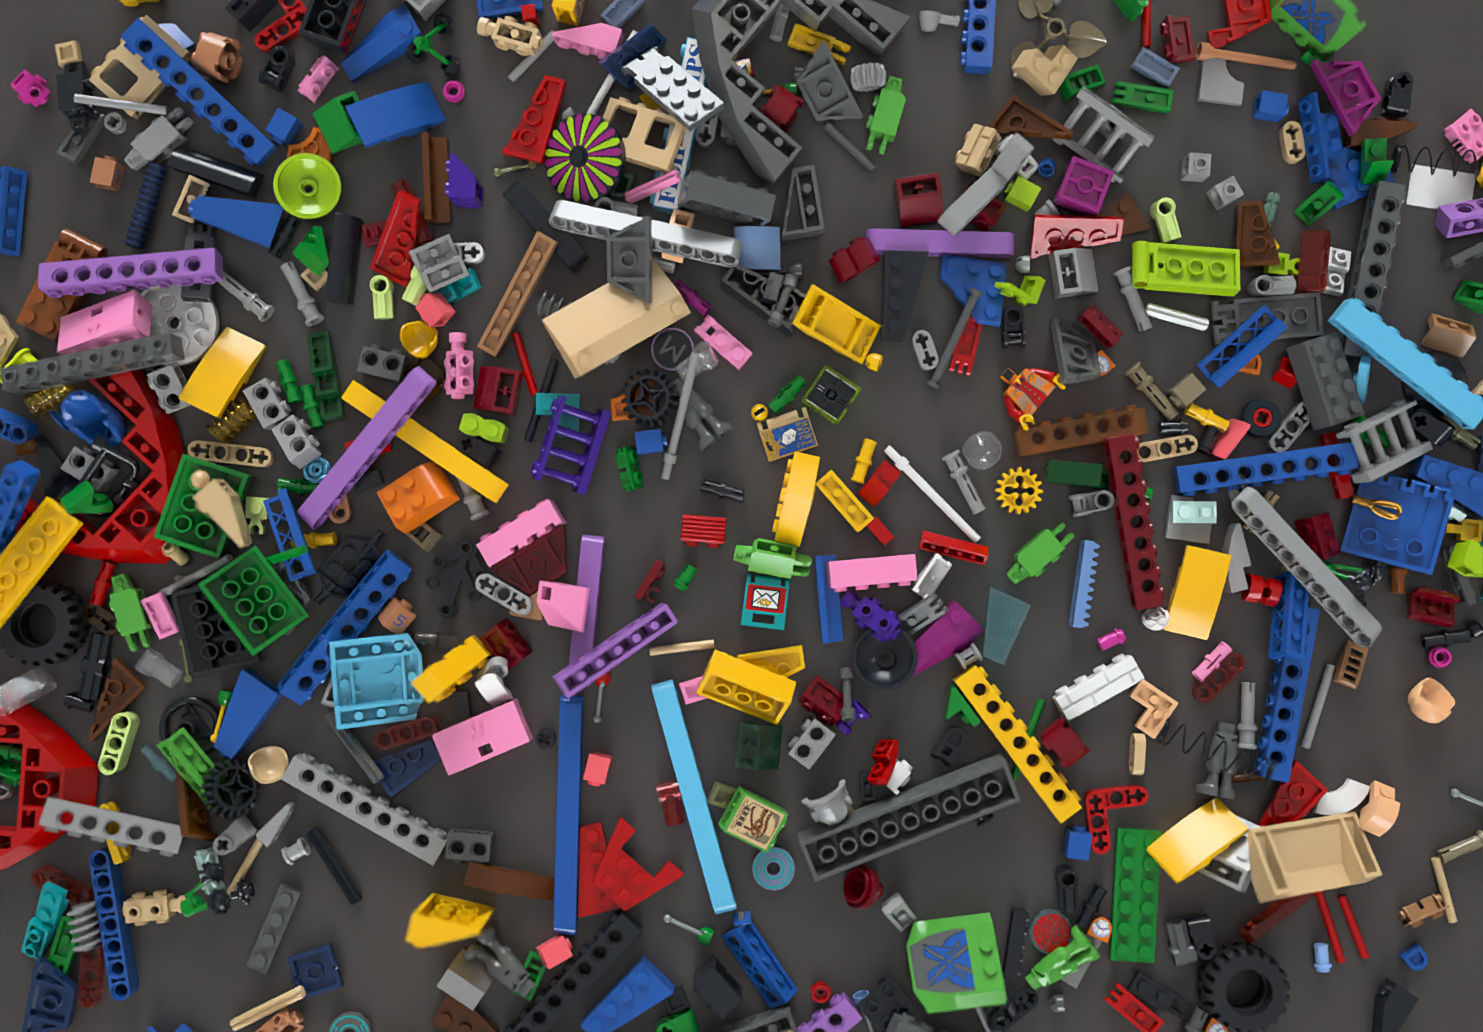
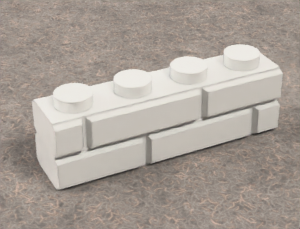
M1123 653L1112 658L1113 663L1107 666L1102 664L1094 668V673L1088 677L1086 675L1078 677L1074 680L1075 684L1069 688L1063 686L1055 691L1056 695L1052 699L1064 720L1071 721L1143 680L1144 676L1131 655L1124 656Z

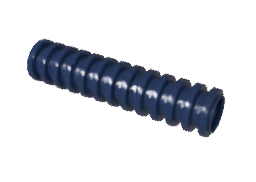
M154 162L147 163L149 168L145 169L147 174L143 176V179H145L141 183L143 188L139 189L141 194L137 196L139 199L135 203L137 208L133 209L135 211V214L131 216L133 221L130 220L129 234L126 233L128 238L124 240L125 245L140 250L144 249L143 243H146L144 238L148 236L146 231L150 229L148 226L149 223H152L150 218L154 216L152 211L156 209L154 207L158 203L156 198L160 196L158 191H161L160 185H163L162 179H165L164 172H167L166 167Z

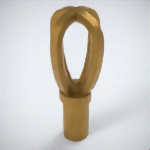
M1354 495L1352 503L1366 507L1388 520H1395L1402 513L1401 505L1393 501L1367 499L1358 495ZM1375 505L1392 508L1396 510L1397 513L1393 514L1376 507Z

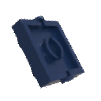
M332 943L297 953L287 958L292 972L291 982L295 983L296 987L303 986L306 991V996L300 1000L340 988L344 985Z

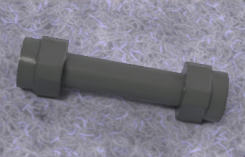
M786 274L782 284L783 290L775 310L771 311L768 324L780 327L784 317L782 315L791 291L795 289L798 281L796 276Z
M844 667L839 669V681H842L843 708L840 710L842 721L851 722L855 720L856 715L855 708H852L851 681L854 679V673L852 668Z

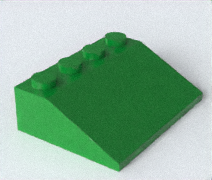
M183 454L154 538L215 558H222L226 554L231 537L207 512L204 514L196 507L195 503L197 501L193 497L202 489L192 485L191 476L197 471H204L209 475L210 482L213 479H224L239 495L241 505L243 506L253 475Z
M256 545L198 584L200 590L251 656H254L309 616Z

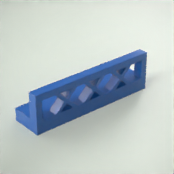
M8 166L0 167V254L19 257L28 171Z
M1263 305L1196 366L1212 384L1220 388L1288 327L1283 321L1277 319L1267 306ZM1265 313L1271 321L1264 327H1257L1258 318ZM1245 330H1252L1251 339L1247 342H1240L1241 333ZM1228 345H1235L1234 354L1230 357H1223L1224 349ZM1211 360H1218L1217 369L1210 374L1204 366Z
M287 489L278 490V496L263 500L280 553L285 551L284 547L288 540L295 542L296 547L305 545L308 549L290 493ZM281 501L283 507L281 514L273 513L270 505ZM282 520L288 522L290 530L287 535L278 531V526ZM309 549L306 554L291 558L290 562L289 560L283 561L291 582L316 573ZM295 560L300 561L304 571L293 575L291 567Z
M836 554L814 556L822 644L843 641L839 592H834V588H828L825 563L836 561Z
M1290 571L1275 575V579L1280 580L1282 585L1283 580H1286V584L1282 589L1278 604L1272 607L1268 658L1275 660L1288 657L1300 661L1305 659L1309 592ZM1281 642L1280 651H1277L1278 645Z
M752 921L750 924L738 925L735 929L725 932L721 936L770 1009L786 1004L798 991ZM732 936H735L739 945L733 941ZM744 955L749 957L752 963L748 962ZM756 973L761 975L764 981L760 980ZM769 992L773 993L777 1000H773Z

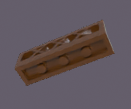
M428 132L421 133L425 220L430 225L452 224L451 200L445 193V184L449 182V174L446 172V161L449 160V140L447 137H431Z

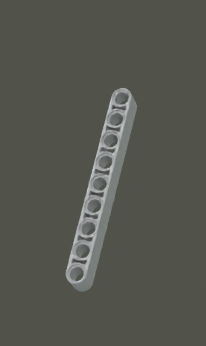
M558 200L555 202L549 223L558 230L607 240V236L621 231L630 224H634L641 220L642 217ZM652 220L653 251L731 268L738 265L743 244L738 239Z
M1251 487L1244 488L1232 501L1231 506L1235 513L1355 643L1362 647H1370L1382 631L1380 623L1258 491Z

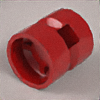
M1251 573L1245 576L1248 589L1241 591V599L1243 601L1252 603L1259 601L1261 605L1275 607L1278 604L1282 593V582L1280 580L1269 577L1263 579L1262 576Z

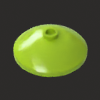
M310 153L296 154L284 160L276 170L273 181L274 193L279 204L291 215L302 219H317L327 215L337 205L341 195V181L336 169L326 159ZM307 186L313 188L312 192L307 193L304 190Z

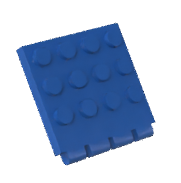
M1391 474L1388 475L1387 481H1383V475L1371 482L1359 483L1356 495L1367 499L1396 502L1401 505L1402 513L1399 518L1388 520L1366 507L1353 503L1340 552L1432 575L1454 502V498L1450 497L1452 489L1435 485L1433 492L1430 493L1431 484L1411 480L1410 486L1406 487L1407 478ZM1375 505L1376 507L1393 514L1397 513V511L1392 508Z

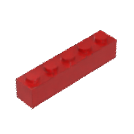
M1337 431L1318 435L1321 447L1340 444V438H1337L1336 435L1338 434ZM1331 455L1327 459L1330 466L1335 464V459ZM1337 471L1329 472L1336 500L1353 497L1355 490L1350 482V474L1337 475Z
M927 531L922 532L918 548L980 565H985L989 551L987 546Z

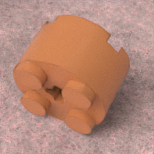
M202 32L199 35L196 51L192 54L191 63L196 66L200 75L224 83H230L229 80H235L242 68L243 57L239 56V50H242L241 44L235 39L211 32Z

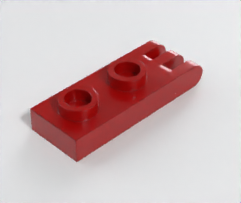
M972 316L969 317L954 349L949 372H953L955 364H957L958 374H962L964 366L967 367L965 375L970 376L982 328V324H977Z
M1117 982L1115 986L1121 993L1118 994L1112 989L1109 993L1116 999L1113 1001L1110 997L1106 996L1104 1000L1142 1032H1157L1164 1024L1163 1019Z

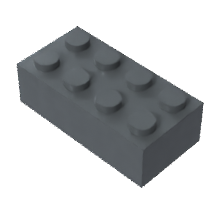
M701 170L692 171L682 181L677 206L749 226H763L771 221L776 195L770 194L768 189L757 188L756 190L749 188V184L743 182L731 183L728 182V178L722 176L710 177L707 176L708 173Z
M1337 332L1286 348L1313 431L1365 415Z

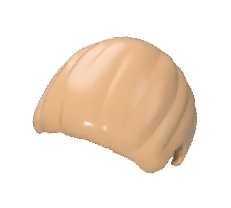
M1426 678L1419 682L1408 695L1411 711L1419 719L1428 723L1443 721L1451 714L1450 710L1455 705V699L1441 683L1432 678Z

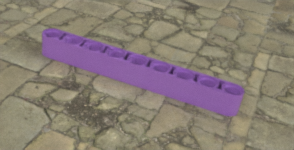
M419 366L407 375L299 508L297 515L312 529L318 528L325 522L432 391L436 381Z

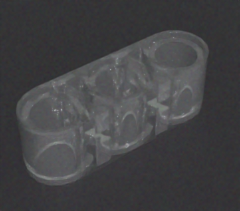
M45 666L35 668L0 685V717L50 693L57 687V683Z

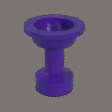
M856 699L852 700V708H855L856 714L855 720L844 722L840 718L836 723V726L845 735H849L852 732L850 726L858 718L862 720L872 718L869 711Z

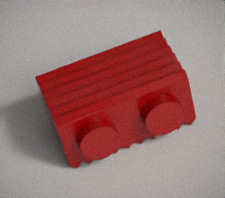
M683 515L681 541H685V545L698 546V542L707 543V547L720 548V544L725 543L726 518Z

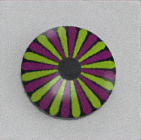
M590 113L576 114L562 121L551 134L545 154L546 172L553 187L565 198L581 203L595 202L599 198L610 194L618 185L626 162L625 146L619 131L605 118Z

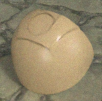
M267 746L251 754L248 759V766L255 780L262 784H268L282 778L289 766V760L284 749L277 746Z

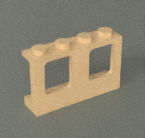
M147 15L144 18H139L187 63L189 62L192 54ZM121 38L120 45L106 55V61L101 66L93 69L89 81L110 99L151 104L166 88V85L158 78L160 74L155 69L150 71L140 62L143 58L138 53L133 55L123 46L126 42ZM168 58L161 61V68L168 67L170 63ZM120 62L138 77V81L124 96H120L104 82ZM123 109L136 120L144 113Z
M610 97L603 118L612 122L616 109L637 115L629 136L622 138L625 146L626 162L665 174L672 170L677 171L678 168L673 163L685 131L688 129L673 116L668 115L669 113L663 109L657 108L655 111L643 103L634 105L626 98L619 97L618 100ZM654 120L675 126L668 145L664 150L646 145V140Z

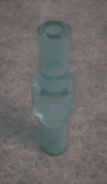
M145 746L140 751L152 763L151 766L157 772L160 771L170 782L176 779V774L166 765L168 762L162 756L158 757L148 746Z

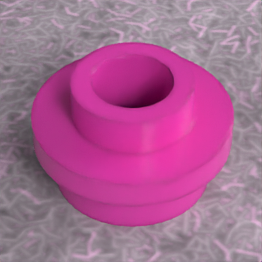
M449 81L443 87V95L449 102L456 103L463 99L465 89L460 82ZM452 90H458L456 95H451Z
M1442 646L1433 647L1428 653L1429 663L1436 668L1446 667L1452 659L1449 650ZM1438 653H1440L1441 659L1439 661H1437L1436 659Z

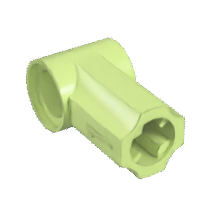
M1168 197L1158 200L1150 207V215L1156 222L1161 243L1181 238L1175 216L1176 204ZM1160 204L1163 205V206H1165V208H1166V213H1165V214H1163L1162 212H1160V210H1159Z
M414 265L411 271V280L402 299L417 306L421 302V297L428 290Z
M382 275L374 276L370 281V289L373 292L374 319H394L393 292L395 286L392 280ZM381 281H385L386 288L380 292L378 285Z

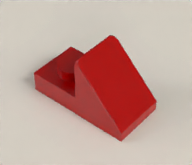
M884 460L857 494L875 507L890 490L889 488L901 475V472Z

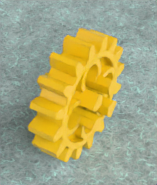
M1021 467L1016 469V473L1012 468L1008 470L1009 475L1002 473L1003 481H996L1000 488L994 489V492L1000 494L995 499L1003 501L1000 507L1008 506V513L1015 509L1016 514H1020L1021 509H1023L1024 513H1028V507L1035 509L1036 504L1034 502L1041 501V498L1037 495L1043 493V490L1038 489L1042 482L1034 480L1037 474L1030 476V469H1026L1023 473ZM1017 476L1022 478V483L1018 484L1016 482ZM1018 486L1019 489L1030 487L1033 493L1031 495L1028 493L1019 494V499L1022 503L1018 506L1015 503L1018 493L1013 492L1008 495L1004 491L1005 487L1010 489L1018 488Z

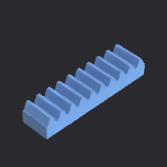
M1080 540L1068 626L1078 628L1089 626V623L1085 622L1084 618L1090 617L1085 610L1091 609V606L1086 601L1092 600V597L1087 594L1094 591L1089 584L1095 582L1094 579L1090 578V575L1096 574V571L1091 569V566L1097 565V562L1092 559L1099 556V554L1094 552V549L1100 548V545L1096 544L1095 541Z

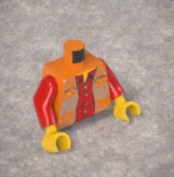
M1007 368L1000 376L1009 385L1003 392L1007 413L1018 423H1021L1025 431L1029 430L1025 423L1032 422L1035 425L1032 414L1056 387L1054 384L1056 383L1060 389L1066 388L1064 384L1060 383V374L1045 369L1025 368L1019 375H1016Z

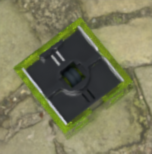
M825 364L801 400V403L837 426L847 411L845 407L847 404H852L862 388Z

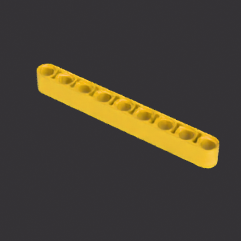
M352 380L341 396L343 400L371 419L386 402L355 380ZM410 417L396 433L397 437L495 503L499 501L509 486L502 479Z

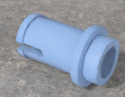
M1314 943L1315 963L1313 966L1317 972H1330L1332 964L1329 963L1328 944Z

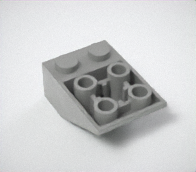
M1236 816L1248 830L1261 827ZM1247 833L1230 843L1227 850L1213 857L1210 864L1201 868L1198 872L1246 893L1251 881Z

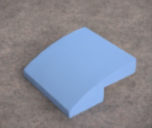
M734 227V238L743 244L738 262L739 266L751 271L780 270V227Z

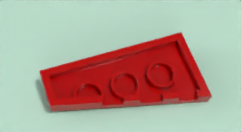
M547 75L544 76L531 99L532 103L521 116L522 120L517 129H514L512 132L511 140L507 147L504 146L501 152L503 155L544 165L547 144L555 127L567 85L566 80Z

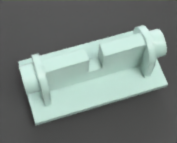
M213 846L195 851L196 855L194 858L198 870H203V863H219L218 854L214 851ZM203 874L199 875L200 882L201 878L204 876ZM209 882L207 885L204 884L201 890H204L205 894L210 895L214 889H224L225 884L223 882L216 885L213 882Z

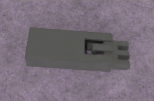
M189 223V234L185 236L184 250H194L195 247H199V249H216V240L213 237L212 226L207 225V232H205L204 223H199L198 231H195V223ZM194 283L192 286L181 287V298L183 301L212 303L213 284Z

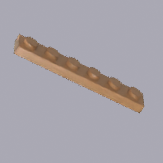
M537 231L477 347L495 357L499 356L558 244L557 241Z

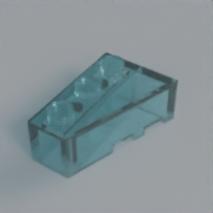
M990 587L983 656L1004 665L1031 605Z

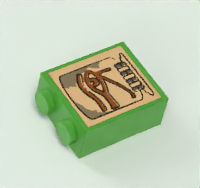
M739 786L718 825L722 831L768 853L769 849L775 845L780 829L786 825L789 814L782 807Z

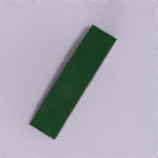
M326 330L307 334L310 367L315 380L316 396L320 403L321 419L324 422L345 418L339 373L330 332Z

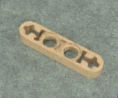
M1182 435L1139 443V449H1137L1138 458H1141L1143 463L1191 454L1196 451L1198 442L1192 435ZM1185 439L1187 442H1191L1188 451L1186 447L1177 449L1176 444L1184 443ZM1164 442L1168 443L1171 447V451L1167 455L1160 451V446ZM1142 446L1147 447L1150 451L1147 458H1142L1139 455V449Z
M200 440L193 441L188 446L189 456L210 462L265 468L271 466L275 460L274 453L270 449ZM219 447H223L226 451L222 459H218L215 454ZM195 448L209 449V454H198L195 452ZM241 449L247 452V458L244 461H239L237 458V452ZM253 454H264L268 456V460H264L262 464V460L253 459Z

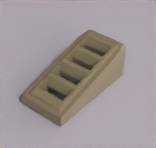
M427 522L406 534L427 552L431 551L442 537ZM425 528L423 533L419 537H417V535L422 531V529Z

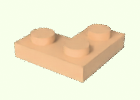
M1144 679L1136 683L1128 695L1146 708L1134 726L1155 739L1167 718L1170 717L1178 705V702Z

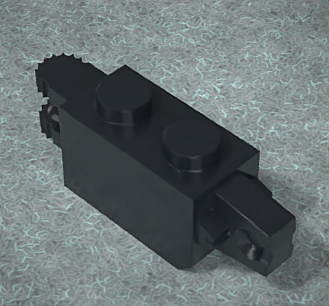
M84 61L77 63V71H74L71 64H64V74L56 75L58 109L70 121L71 128L75 133L87 131L89 120L95 119L94 110L96 106L75 103L74 94L93 96L95 85L89 81L90 78H88V70Z

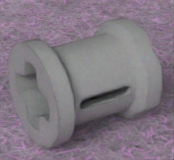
M971 643L970 647L966 650L954 653L957 662L963 670H966L967 666L975 661L983 660L974 643Z
M303 837L297 839V842L290 847L281 849L284 860L290 865L295 864L296 860L300 857L308 856L312 852L309 843Z

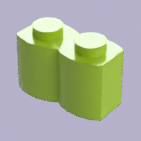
M472 413L463 414L459 427L467 435L475 438H484L496 444H504L509 432V428L501 422L491 419L485 420Z

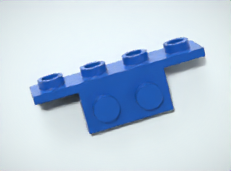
M1313 92L1298 99L1310 183L1316 184L1330 178L1328 159L1342 157L1343 151L1337 113H1320L1317 92Z

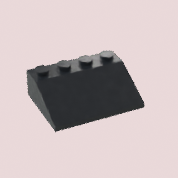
M199 587L171 593L191 679L259 662L258 654L256 653L254 656H251Z

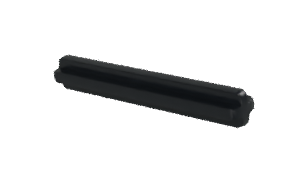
M313 828L307 833V837L350 904L358 903L362 899L361 894L319 828Z

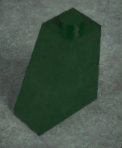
M1050 460L1049 465H1046L1045 478H1047V482L1052 484L1108 491V468L1102 464Z

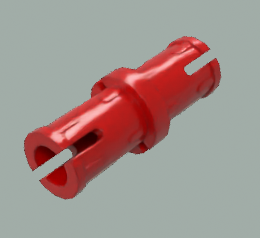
M102 561L97 579H94L93 582L95 586L89 603L104 606L106 594L112 586L111 578L117 564Z

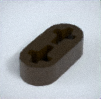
M91 603L84 607L83 615L87 617L88 623L106 635L119 634L116 628V616L113 612L104 606ZM97 609L96 613L101 617H91L92 612L90 610ZM105 620L110 622L115 621L113 624L115 626V629H109L110 625L107 624Z

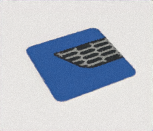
M750 911L734 913V926L750 924Z

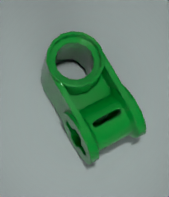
M692 1007L674 1015L662 1017L656 1023V1032H665L662 1029L663 1027H666L669 1032L699 1031Z

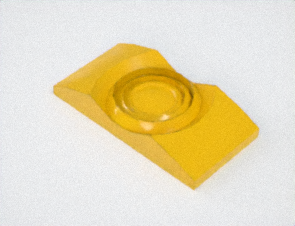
M811 284L792 323L805 334L821 341L837 353L859 364H863L881 325Z

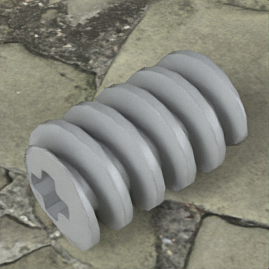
M95 901L71 906L73 910L66 914L67 916L74 917L73 920L68 922V925H75L76 927L69 931L70 934H77V937L73 938L71 943H78V946L74 947L72 951L83 952L102 946L97 944L102 940L101 936L96 935L100 932V927H93L99 923L97 918H92L97 915V910L91 909L96 906Z

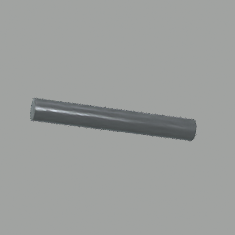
M830 122L824 127L826 132L870 172L876 168V165Z

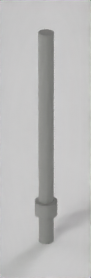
M696 352L691 353L668 451L665 452L663 458L665 463L661 475L662 479H670L673 464H676V450L700 354Z

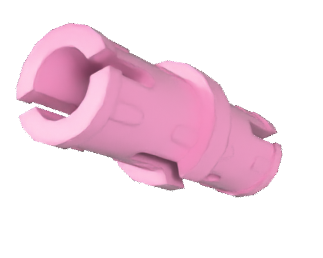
M1221 641L1210 654L1204 656V661L1192 671L1193 676L1203 682L1214 669L1220 667L1219 663L1232 652L1231 647Z

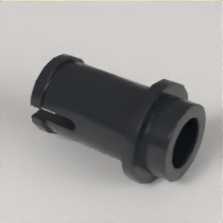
M1180 418L1179 421H1159V427H1168V429H1159L1160 435L1179 434L1182 436L1184 433H1188L1187 420Z
M1207 426L1201 441L1198 442L1196 450L1204 455H1209L1210 452H1213L1214 449L1212 447L1220 434V430Z
M76 692L67 693L63 705L67 706L68 709L76 708L88 713L93 711L96 700L82 699L78 697L79 695Z

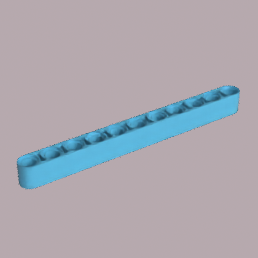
M671 679L651 685L715 915L737 909L735 897L674 681Z

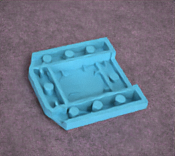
M408 633L329 642L334 714L337 730L416 719L417 711L424 697L411 682L423 673L422 654Z

